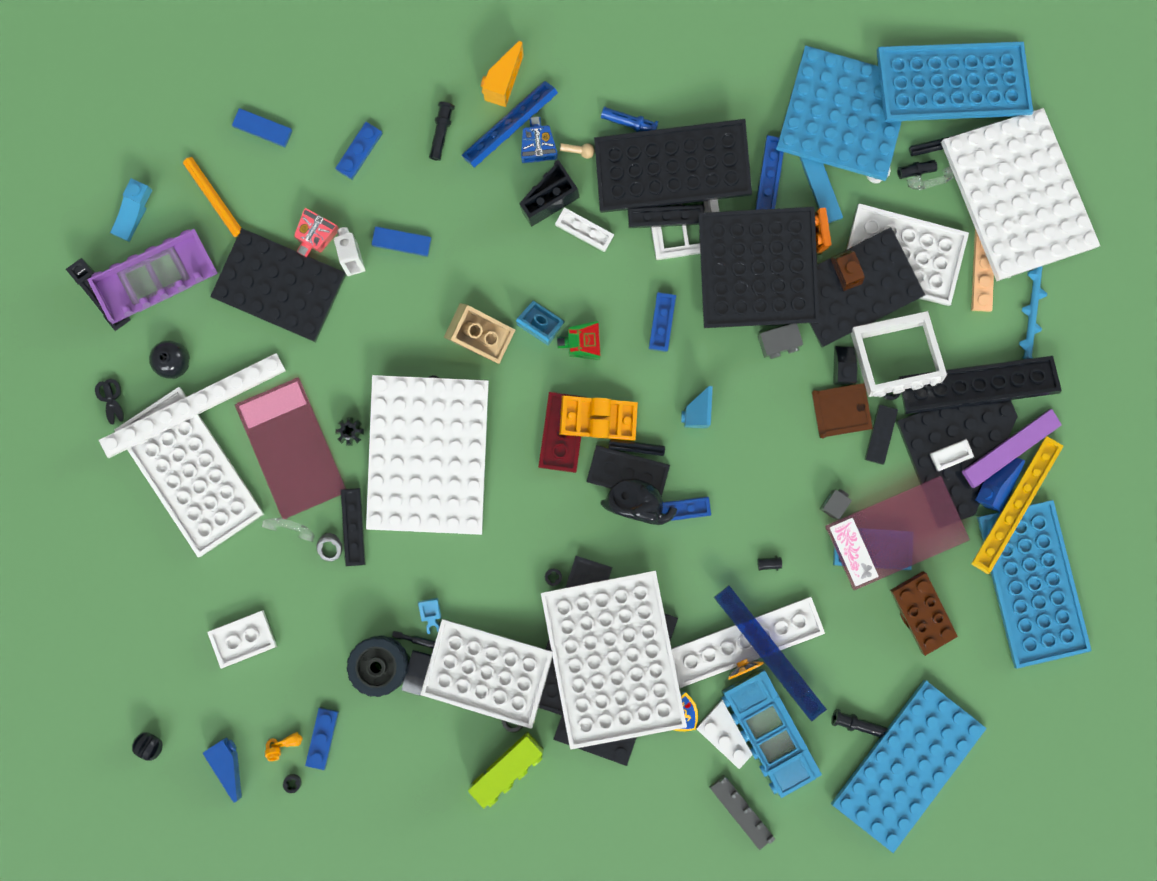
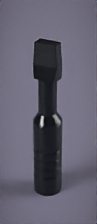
M393 631L392 634L394 638L405 639L414 644L433 649L436 642L418 636L405 635L398 631Z

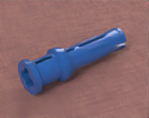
M605 106L601 114V119L634 128L636 132L657 130L659 121L653 122L644 119V116H631Z

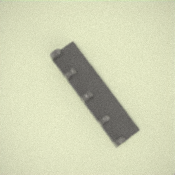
M725 775L709 787L759 850L775 840L771 832Z

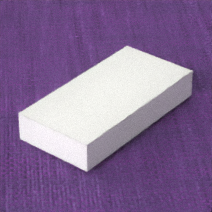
M967 439L930 453L937 471L974 457Z

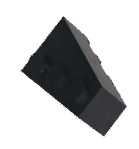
M557 160L552 169L545 173L543 179L530 190L519 205L523 215L532 227L580 197L578 188L560 161Z

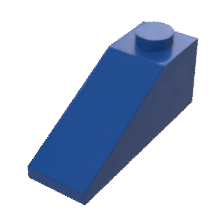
M1015 458L986 479L976 501L985 508L1001 513L1010 497L1025 460Z
M226 737L203 752V755L231 800L235 803L242 798L238 753L236 752L237 747L235 743Z

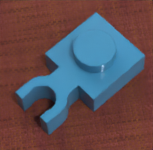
M438 598L419 601L421 621H428L427 634L431 633L430 626H435L437 632H439L440 624L436 621V619L441 618Z

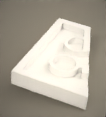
M721 700L696 729L740 769L752 756V753L726 705Z

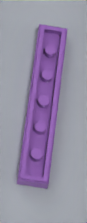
M1048 409L963 470V475L972 488L977 487L1062 425L1054 411Z

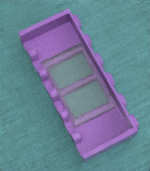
M195 229L185 230L180 233V236L174 239L168 238L162 242L163 244L157 247L151 246L144 253L132 255L127 258V261L121 264L115 263L108 270L96 272L91 275V278L87 279L107 319L112 324L137 312H141L218 274Z

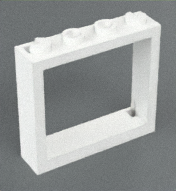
M928 311L853 327L851 337L868 397L879 396L880 398L890 392L898 394L908 388L917 390L927 384L935 386L937 383H942L947 376ZM923 326L936 372L875 385L863 338Z

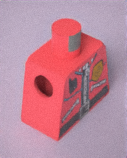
M305 208L294 236L301 242L297 252L305 257L309 255L311 249L321 253L337 234L338 226Z

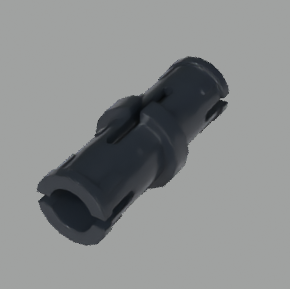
M935 160L921 163L914 162L912 165L898 167L897 175L899 179L911 176L920 177L925 173L936 172L938 168L937 162Z

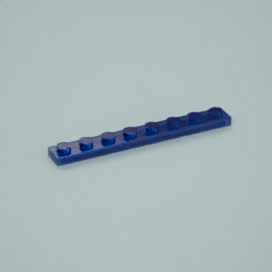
M728 585L713 598L808 719L812 722L827 710L733 589Z

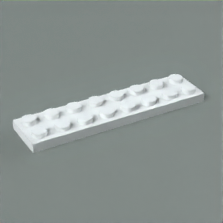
M812 598L802 599L672 648L679 687L682 688L738 667L736 663L747 659L748 662L825 634Z

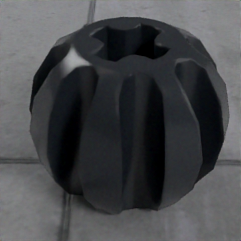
M347 417L346 423L343 420L338 423L341 425V428L336 429L335 434H341L337 439L341 444L346 440V446H353V440L357 444L361 441L358 436L360 434L364 435V429H359L362 425L359 420L353 423V417ZM348 428L354 429V431L351 432V436L346 434L348 432Z
M148 732L139 734L132 744V752L146 761L156 759L163 748L161 739Z

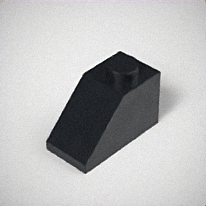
M834 346L833 384H855L857 382V359L854 347Z

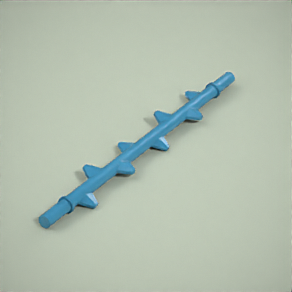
M1043 266L1027 273L1033 280L1030 305L1022 308V312L1029 316L1026 339L1019 342V345L1025 350L1023 359L1033 358L1034 335L1042 330L1036 323L1039 299L1047 297V293L1040 288Z

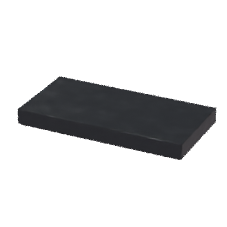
M596 445L586 482L611 489L621 480L638 479L652 484L662 497L670 465Z

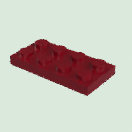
M549 392L538 468L576 473L581 436L559 435L562 396H583Z

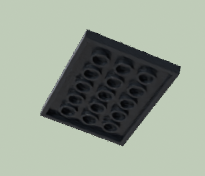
M891 227L845 250H851L856 253L865 276L861 285L844 291L831 258L817 265L820 322L809 324L821 348L852 333L853 327L870 324L925 296Z
M241 228L240 234H238L210 297L316 343L346 277V273Z

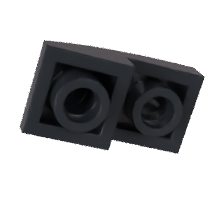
M416 650L412 651L402 691L420 696L432 655Z

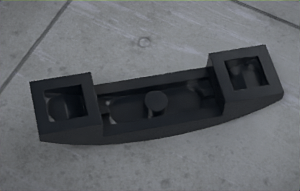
M80 258L66 268L74 281L82 287L102 312L103 317L114 331H117L131 321L130 317H127L112 324L107 319L87 280L95 272L83 258Z

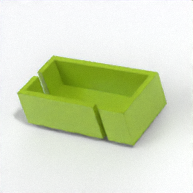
M527 731L486 769V774L483 772L470 784L468 792L483 809L487 805L492 807L499 800L498 797L501 792L507 793L513 787L512 784L515 779L521 780L528 773V767L531 765L536 766L543 759V747Z

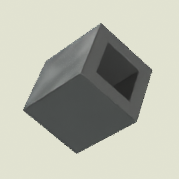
M841 489L838 491L832 490L820 510L833 519L839 520L852 500L848 498L849 494Z

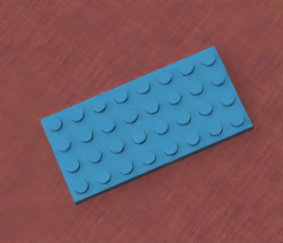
M1024 42L878 47L876 50L885 122L1009 117L1033 114Z
M1054 500L1029 505L991 571L1014 668H1022L1092 651ZM1000 512L977 517L983 542L999 517Z
M923 680L889 725L887 732H884L885 735L880 737L831 802V805L894 853L987 728L933 685Z

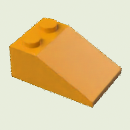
M518 41L488 70L487 76H483L481 87H483L482 93L484 94L485 101L503 107L507 106L524 56L523 42Z

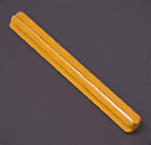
M187 157L183 161L184 166L231 234L237 237L240 234V225L192 157Z

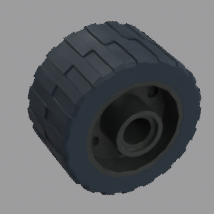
M383 635L370 637L358 643L350 653L346 667L349 681H351L354 688L367 696L381 697L388 695L404 682L408 670L409 657L406 654L405 648L394 638ZM375 662L381 664V670L376 669Z

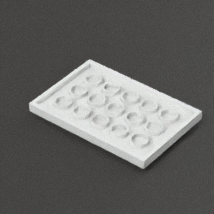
M858 204L846 250L891 227L925 293V296L920 299L950 306L969 233Z
M442 619L420 695L532 729L553 652Z

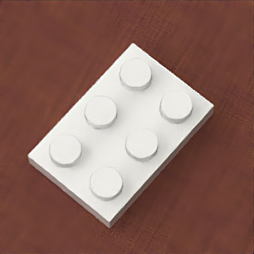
M264 610L207 632L221 669L277 647Z

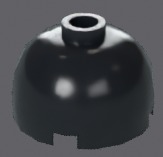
M162 341L151 350L149 364L152 370L160 377L176 379L188 370L190 356L187 349L180 343Z

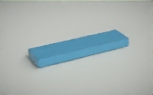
M799 157L818 209L826 208L828 224L842 219L843 216L824 164Z

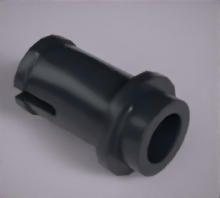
M777 555L775 558L757 559L759 571L771 569L778 571V569H782V559L777 557Z

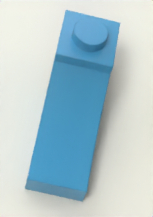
M132 178L130 179L123 193L122 204L110 232L111 234L130 242L146 211L144 206L153 191L149 186Z

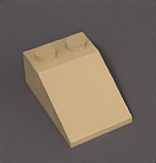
M460 303L444 338L500 364L515 329L469 305Z

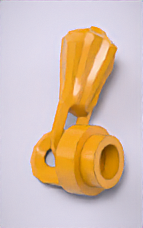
M295 732L279 742L274 738L269 739L266 743L265 757L268 761L279 760L281 755L280 747L299 746L303 740L302 736Z

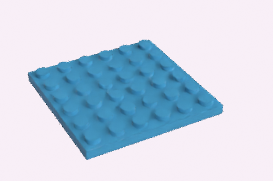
M805 45L776 150L885 181L888 176L902 121L885 122L879 67Z

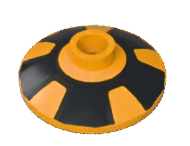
M742 660L736 663L738 667L730 674L728 679L730 680L763 665L764 662Z

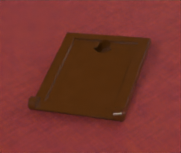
M864 383L812 391L820 438L824 439L829 436L873 429Z

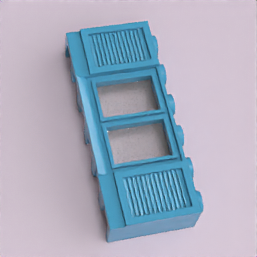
M760 669L722 690L724 696L721 698L726 707H731L733 711L731 716L735 724H740L743 730L740 733L745 742H750L752 746L750 751L755 760H760L762 765L759 768L764 777H769L771 781L769 786L774 794L778 793L783 798L822 775L765 670Z

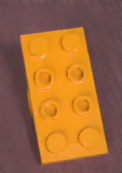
M562 396L559 435L635 441L638 402L618 401L607 398Z

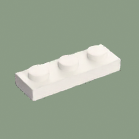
M565 207L555 223V226L603 252L607 250L614 237V234Z

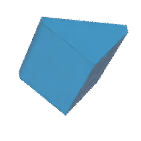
M532 301L516 320L517 326L548 346L565 322L535 301Z

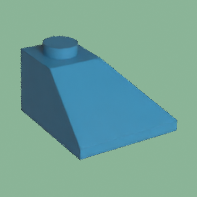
M708 386L686 406L685 411L681 412V422L684 423V427L707 429L711 425L713 386Z

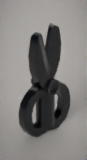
M114 379L98 382L95 386V394L100 401L107 402L105 412L109 423L114 425V413L118 420L122 422L124 420L123 410L115 400L121 394L120 384ZM111 383H113L116 387V393L114 395L111 388ZM101 386H103L106 397H102L100 394Z

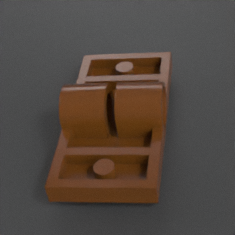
M922 571L890 590L901 611L900 616L904 624L911 631L924 656L958 637L926 572Z

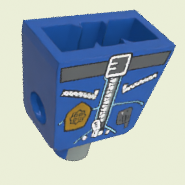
M531 117L529 119L530 127L523 128L522 163L557 160V150L550 126H541L540 117Z

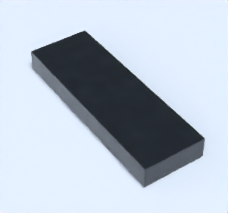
M878 405L865 456L866 461L881 465L885 464L898 409Z

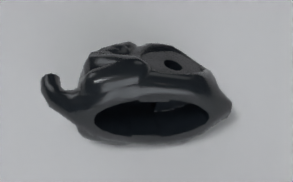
M625 479L616 483L609 491L607 498L600 502L601 506L609 512L653 525H663L671 521L677 512V508L670 506L668 512L663 514V499L659 491L652 484L638 479Z

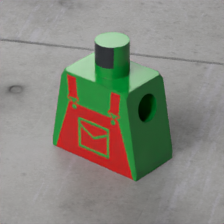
M598 321L569 327L568 337H557L558 349L569 348V357L600 360Z

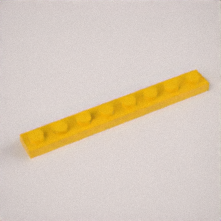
M1048 436L1044 438L971 563L973 566L986 574L992 571L1064 447L1063 445Z

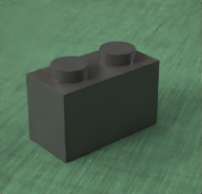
M790 324L758 335L764 358L770 357V359L780 357L781 353L788 351V354L799 351V347L803 345L797 324Z

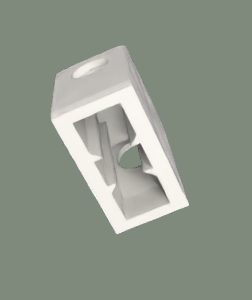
M347 227L339 228L337 230L338 236L334 238L340 264L347 276L366 271L353 233H349Z

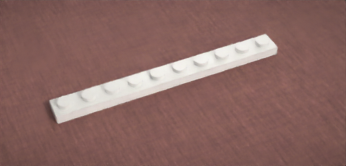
M277 353L100 439L99 442L107 458H111L285 372V369Z

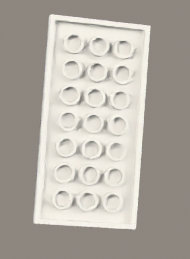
M178 387L114 430L116 432L187 396L181 387ZM199 414L127 449L197 557L203 556L264 515V512Z

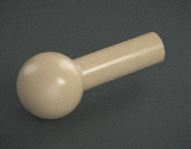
M560 143L559 151L578 153L586 159L593 157L595 153L593 145L589 143L582 146Z

